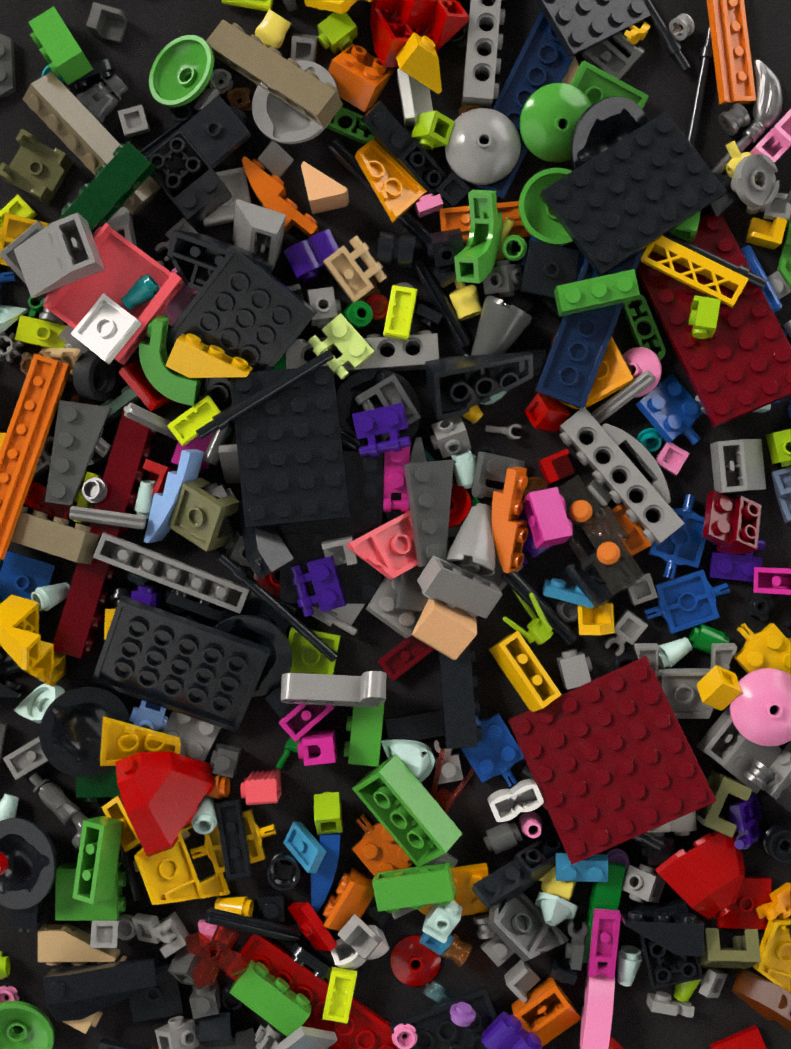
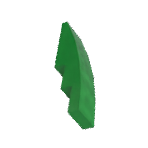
M608 861V882L593 883L589 898V910L585 921L588 931L584 938L585 947L582 960L584 963L589 961L594 908L618 910L626 868L625 864ZM598 962V964L605 965V962Z

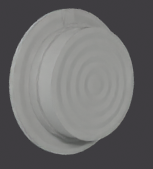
M305 60L296 61L305 72L310 70L319 77L321 82L324 84L329 82L337 88L331 74L321 65ZM257 86L252 101L253 118L260 131L269 139L283 144H296L315 138L325 129L263 88Z

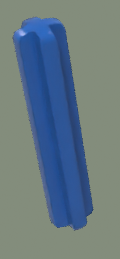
M747 245L740 250L752 273L768 280L762 292L773 313L782 308L779 298L752 247Z

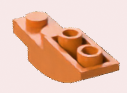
M244 156L242 163L246 176L262 207L286 214L284 230L288 233L294 225L309 238L319 233L318 226H316L318 222L308 213L302 215L296 210L298 206L287 197L285 200L283 199L286 196V191L283 187L285 183L275 174L270 176L264 172L265 167L253 158L251 161Z
M518 466L507 468L504 489L494 491L492 500L494 544L499 562L505 573L517 571L522 566L524 554L522 553L523 544L528 537V521L519 519V515L523 510L522 495L528 483V477L526 476L527 468Z

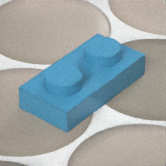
M557 578L544 580L542 587L544 596L593 609L594 605L577 585L576 587L566 585L565 581Z
M293 821L283 843L307 873L316 874L326 854V850L302 822Z
M556 853V881L608 882V855L595 854L575 864H571L567 853Z

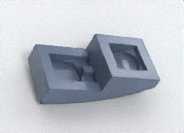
M791 467L771 473L785 524L791 522Z

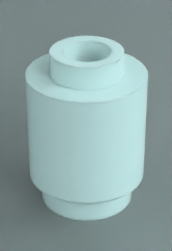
M469 449L451 455L452 460L454 459L453 472L457 485L463 486L465 489L472 488L477 463L475 455Z

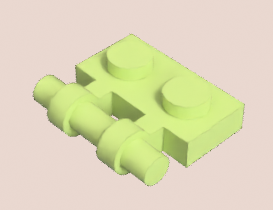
M341 313L321 329L327 339L321 342L314 335L308 341L314 348L313 352L317 356L329 350L333 345L337 348L342 356L336 359L333 355L334 358L327 362V364L341 380L349 375V372L344 368L348 362L356 370L375 353Z

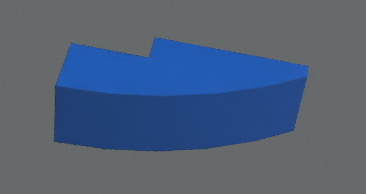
M341 833L320 835V845L326 850V854L316 874L311 873L312 908L316 913H318L333 883L340 853Z

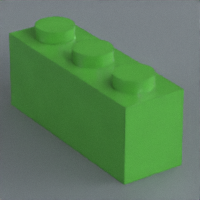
M54 6L28 22L34 31L30 36L38 48H40L39 50L47 63L52 61L48 65L57 78L62 76L66 84L69 85L93 70Z
M635 269L559 285L554 290L559 317L634 301L640 295Z
M384 703L378 707L353 706V716L347 717L346 731H351L350 741H345L344 756L349 757L348 764L379 767Z
M106 816L83 820L73 899L92 905L113 899L124 821Z
M451 862L378 872L372 880L378 912L395 913L400 911L401 908L407 907L416 910L424 908L427 904L434 903L437 906H444L454 901L457 893Z
M253 960L249 961L236 978L229 992L287 1037L300 1028L311 1013L312 1006L307 997L301 993H294L289 989L290 987L285 980L279 977L276 979L269 973L268 968L260 962L255 963Z

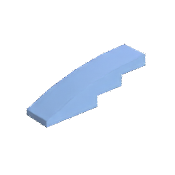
M198 449L182 450L178 470L168 472L164 492L154 493L144 542L162 541L170 531L169 524L183 482L197 479L204 451Z

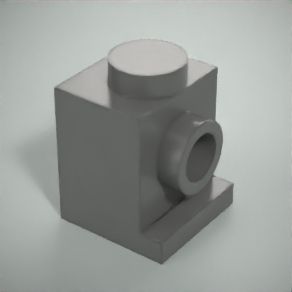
M217 743L210 765L214 768L213 774L233 778L237 772L242 748Z
M218 978L202 981L200 986L192 985L193 992L189 1001L193 1019L219 1014L222 1003L220 1000L221 991Z

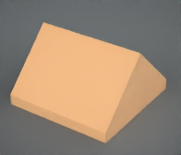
M303 161L301 168L312 214L347 207L349 204L348 189Z
M428 599L412 636L452 660H456L477 635L476 616L473 617L458 607L451 608L439 599Z

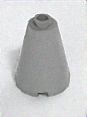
M478 503L476 506L471 507L446 555V561L466 570L476 572V574L483 577L494 575L496 570V549L492 532L491 507Z

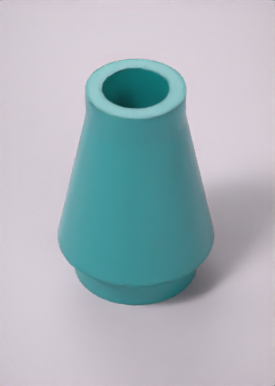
M146 274L144 277L140 276L121 300L131 311L135 307L153 299L160 290V287L149 274Z

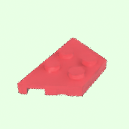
M410 511L346 544L348 549L389 580L418 565Z

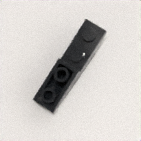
M381 101L377 102L360 120L374 135V140L427 191L426 193L434 195L436 189L448 176L421 144L411 138Z
M554 831L515 854L513 861L473 884L472 891L487 909L492 908L503 900L507 903L556 866V853H566L560 838Z

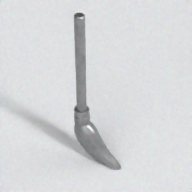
M758 59L754 61L756 77V101L753 108L754 120L743 131V137L736 143L740 153L750 143H755L765 133V129L771 127L777 121L783 105L782 88L778 77ZM729 152L711 170L712 172L721 175L726 170V164L732 159Z

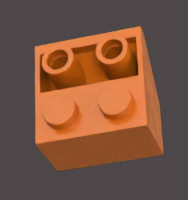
M351 44L331 61L328 72L336 83L339 91L338 96L366 112L376 102L395 69L383 66L379 58H375L367 53L365 48Z
M351 868L348 874L343 873L337 884V894L335 896L331 894L324 906L325 910L322 915L325 916L323 926L329 929L340 931L354 914L361 918L374 897L372 879L354 868Z
M550 977L526 993L528 1000L525 1003L518 999L511 1004L513 1015L519 1019L522 1028L529 1033H535L541 1040L542 1047L581 1020V1015L557 981Z

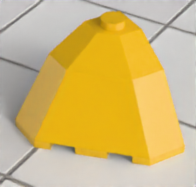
M11 594L0 603V645L22 670L48 686L53 687L66 674V654L54 651V644L41 641V635H39V602Z

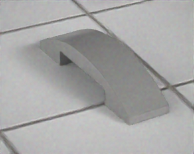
M606 423L603 424L601 427L618 446L623 443L653 479L650 484L669 504L671 501L667 482L650 452L625 431Z

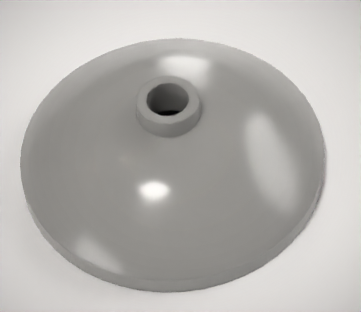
M478 108L467 111L455 120L448 146H445L446 159L454 173L469 183L477 185L496 183L509 175L518 162L521 150L519 133L513 122L496 110ZM481 138H486L488 140V143L484 145L481 144L479 140Z

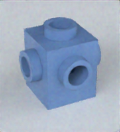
M141 700L139 708L134 706L129 721L133 722V725L164 732L168 717L164 716L166 708Z

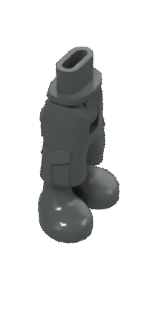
M114 74L108 80L102 79V81L96 83L84 93L77 94L76 98L102 124L105 117L122 100L121 95L128 88Z
M37 772L29 778L30 782L35 786L33 792L39 794L41 801L58 817L64 826L69 825L71 822L75 825L77 833L73 837L72 844L79 851L83 820L89 818L82 814L81 809L66 797V794L59 785L57 786L48 778L43 780Z

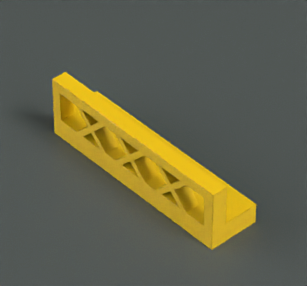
M664 236L647 246L640 259V262L712 298L721 299L722 303L732 308L749 279ZM654 251L667 259L656 262L648 257ZM672 262H676L690 269V271L678 273L674 270ZM698 273L713 282L702 285L698 283L695 274ZM719 285L735 292L732 299L721 294Z

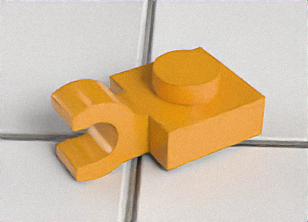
M786 882L769 894L772 902L762 904L756 908L759 919L766 916L768 921H772L777 916L778 918L786 919L791 915V883Z

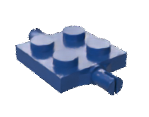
M673 374L659 382L652 392L645 395L635 404L667 443L683 433L692 445L701 439L692 428L695 420L703 414L700 410L701 407Z
M690 494L685 495L682 508H672L685 524L658 546L653 542L648 550L649 555L659 557L667 562L663 577L674 580L677 565L698 568L706 539L702 538L705 517L699 516L692 511L696 496H691Z
M704 569L674 578V580L671 579L654 585L658 596V606L644 610V613L649 614L646 615L647 620L662 615L666 620L669 632L673 634L720 618L716 607V597L730 593V590L727 588V583L712 587L707 581Z
M499 712L488 719L479 720L476 716V726H481L482 741H478V747L461 748L482 783L493 776L502 775L508 787L512 786V782L516 784L518 781L510 769L515 763L524 758L518 742Z

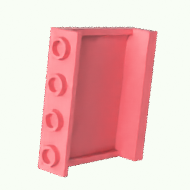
M105 223L103 227H98L93 233V238L105 270L50 291L45 298L46 302L43 306L75 329L104 293L142 323L114 358L122 365H125L138 348L139 343L147 336L150 321L164 313L185 285V282L177 274L170 272L113 230L109 224ZM146 274H149L157 282L160 290L153 299L130 311L124 305L121 298L140 276L144 277Z

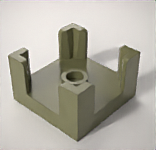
M21 129L16 137V141L21 147L10 166L4 162L1 163L0 176L6 182L49 206L71 168L73 161L66 153L57 148L53 150L39 142L31 133Z
M198 478L182 483L169 528L208 552L226 545L229 535L225 534L218 537L224 516L237 512L240 501L232 496L220 499L215 498L202 489L209 486L210 482L203 478Z
M711 769L707 781L717 802L696 810V819L704 826L733 838L737 826L724 820L725 817L720 814L728 793L747 801L753 789L743 785L739 780Z
M705 928L703 956H698L700 968L748 969L760 963L758 929H746L744 931L745 935L734 936L732 938L733 948H720L719 930L717 928Z

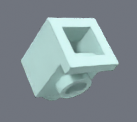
M451 901L450 904L444 906H437L434 903L425 916L422 931L445 944L448 936L461 919L463 907L456 901Z

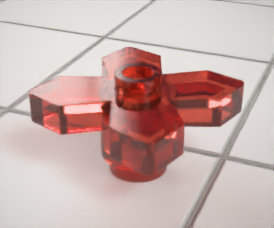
M217 926L212 940L200 932L185 937L187 951L201 958L192 972L196 987L202 989L214 984L219 971H226L231 976L247 971L244 956L231 949L239 937L238 930Z

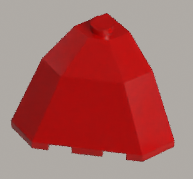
M373 0L371 2L370 24L375 53L383 66L388 68L399 67L395 56L414 32L421 37L424 35L429 37L435 43V50L437 52L468 22L470 17L461 3L456 0Z
M170 751L139 752L115 761L117 784L124 808L146 855L150 857L172 849L179 840L177 836L184 825H189L200 809L198 805L206 794L209 795L215 787L212 766L210 763Z
M718 831L712 834L708 833L693 843L695 848L678 851L655 869L691 908L707 919L716 917L719 920L723 919L732 912L729 907L736 903L745 877L742 849L739 850L734 845L739 832H735L733 838Z

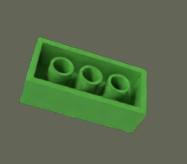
M397 754L381 763L379 767L370 770L352 788L417 867L447 853L463 834Z

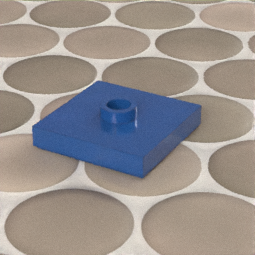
M7 551L0 571V596L2 602L11 594L32 600L31 594L37 587L52 584L57 565Z

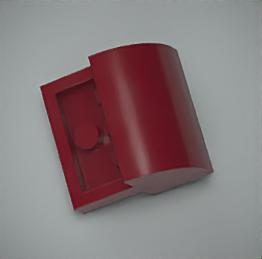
M715 490L707 494L702 538L718 544L717 551L723 553L747 554L757 550L762 505L743 496L733 499Z

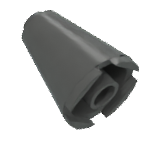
M487 295L484 300L471 355L505 354L529 325L532 319L531 316L514 305L510 306L503 303L504 301L499 298Z

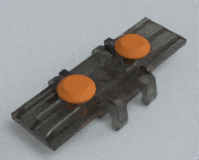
M579 475L560 485L558 490L565 500V512L573 526V535L567 542L581 562L582 570L587 571L595 566L613 595L644 576L643 572L622 541L628 540L630 536L622 528L612 509L608 505L602 508L599 507ZM582 529L593 544L596 552L588 556L574 532Z

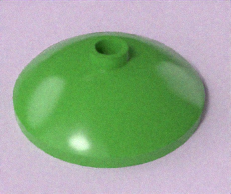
M196 35L181 36L167 44L156 57L149 75V88L154 99L166 107H180L196 99L208 85L213 72L214 55L210 45Z
M552 83L536 90L527 99L520 116V133L528 150L539 159L548 162L570 160L571 137L574 127L583 113L591 106L587 96L575 86L565 83ZM560 119H564L566 122L565 127L562 129L558 125Z
M550 168L540 171L528 180L520 194L518 210L521 222L531 236L543 243L565 245L574 242L540 197L541 191L571 173V170Z
M22 1001L0 1003V1049H52L55 1037L54 1029L50 1019L42 1010Z

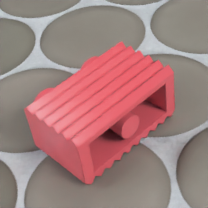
M272 769L271 772L269 770L266 772L264 770L261 772L257 770L256 773L252 771L248 778H244V782L241 783V798H246V805L278 803L282 794L281 771L279 769L276 771Z

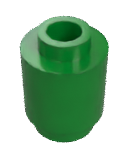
M356 301L346 307L342 315L355 330H359L371 322L373 312L366 302Z
M699 624L698 627L694 626L692 628L689 641H691L693 648L711 654L712 643H729V637L725 636V633Z

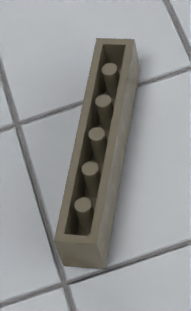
M222 20L206 40L216 59L322 128L328 125L343 105L338 96L339 91L334 85L329 82L324 84L310 70L305 72L293 59L289 58L286 60L276 48L272 46L267 48L257 36L245 34V31L236 23L231 25L227 21Z
M52 72L30 84L23 97L25 103L95 175L101 165L104 163L108 164L114 157L113 152L120 145L119 142ZM149 176L123 206L134 215L153 200L161 187Z

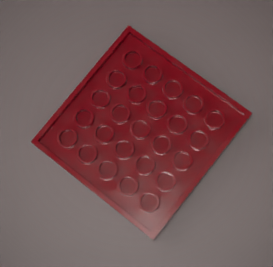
M647 656L559 696L541 710L534 712L528 710L508 720L571 864H575L717 802Z

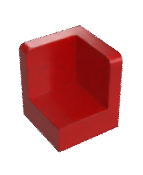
M537 393L524 411L535 429L557 432L570 416V412L563 403L540 393Z
M568 448L537 462L547 485L574 473L573 466L567 455L569 454Z
M148 459L145 460L142 467L151 471L147 480L156 482L153 495L154 493L164 492L168 472L176 471Z

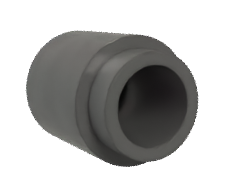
M507 821L486 830L488 836L483 837L489 852L494 850L496 855L517 846V842L523 840L515 821L511 823Z

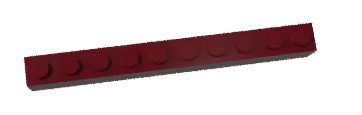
M123 410L103 476V480L107 484V495L103 501L95 503L94 509L130 514L131 508L134 509L138 484L145 477L146 471L142 467L145 460H149L152 454L153 446L150 445L152 437L156 436L158 432L124 416L125 411ZM89 522L90 532L99 535L96 548L103 532L122 539L124 532L127 533L129 530L128 527ZM95 558L92 559L91 565L77 563L54 639V651L80 659L92 653L95 640L92 637L94 631L100 627L102 615L99 614L102 605L105 606L108 601L109 591H107L109 581H113L117 567Z

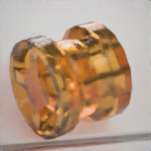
M539 477L528 478V483L522 497L525 498L529 492L547 489L546 482Z
M453 934V941L444 951L442 957L452 959L456 966L461 967L470 954L472 944L462 942L458 935Z

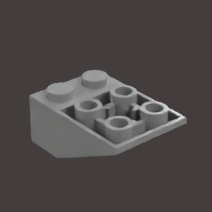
M79 213L52 222L14 249L31 298L38 297L105 270L89 224Z
M726 707L696 745V747L745 786L753 789L752 791L756 794L760 788L742 774L745 770H750L754 759L770 768L783 751L779 746H762L743 737L732 722L729 707Z

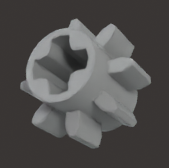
M6 332L0 333V361H3L6 357L8 362L13 363L14 357H22L20 347L24 346V343L15 341L16 334L13 332L9 337Z
M270 1023L267 1027L260 1025L255 1034L256 1048L273 1049L285 1039L283 1037L284 1034Z

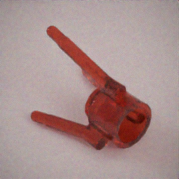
M441 749L429 794L448 815L455 799L475 771L473 768L470 769L453 794L445 789L437 792L445 750Z

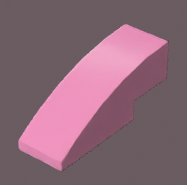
M791 109L749 153L752 155H767L774 163L791 146Z
M596 975V978L587 976L585 980L584 1006L581 1013L580 1049L609 1048L615 977L614 979H607L604 975Z

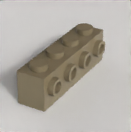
M23 506L11 539L12 542L77 563L91 565L99 539L98 534L90 532L91 527L78 523L75 524V527L69 526V520L55 516L54 520L48 519L49 514L33 510L31 514L27 512L28 508Z

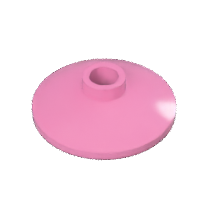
M635 347L626 351L622 356L631 373L633 368L636 367V372L633 374L634 379L647 370L655 377L654 383L635 396V398L643 397L652 392L659 383L662 372L661 362L652 350L645 347Z

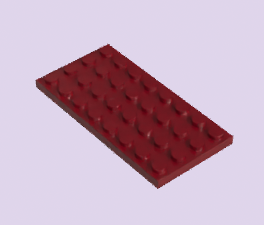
M722 213L718 217L711 214L701 217L694 243L692 244L739 267L742 264L750 268ZM654 251L648 257L656 262L667 259ZM639 262L636 273L713 428L791 395V345L760 288L747 282L733 308L720 302L717 326L713 337L697 339L691 335L693 325H688L693 298L695 295L712 297ZM672 262L676 272L684 273L690 271V269ZM698 273L695 274L698 283L702 285L713 282ZM719 285L721 294L732 299L735 292Z

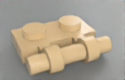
M357 235L349 241L355 249L354 251L349 253L343 245L322 261L353 303L374 288L369 280L371 276L374 275L379 283L387 278L382 270L383 266L381 263L375 261L368 251V245L365 242L362 243ZM359 256L368 267L364 272L355 261Z

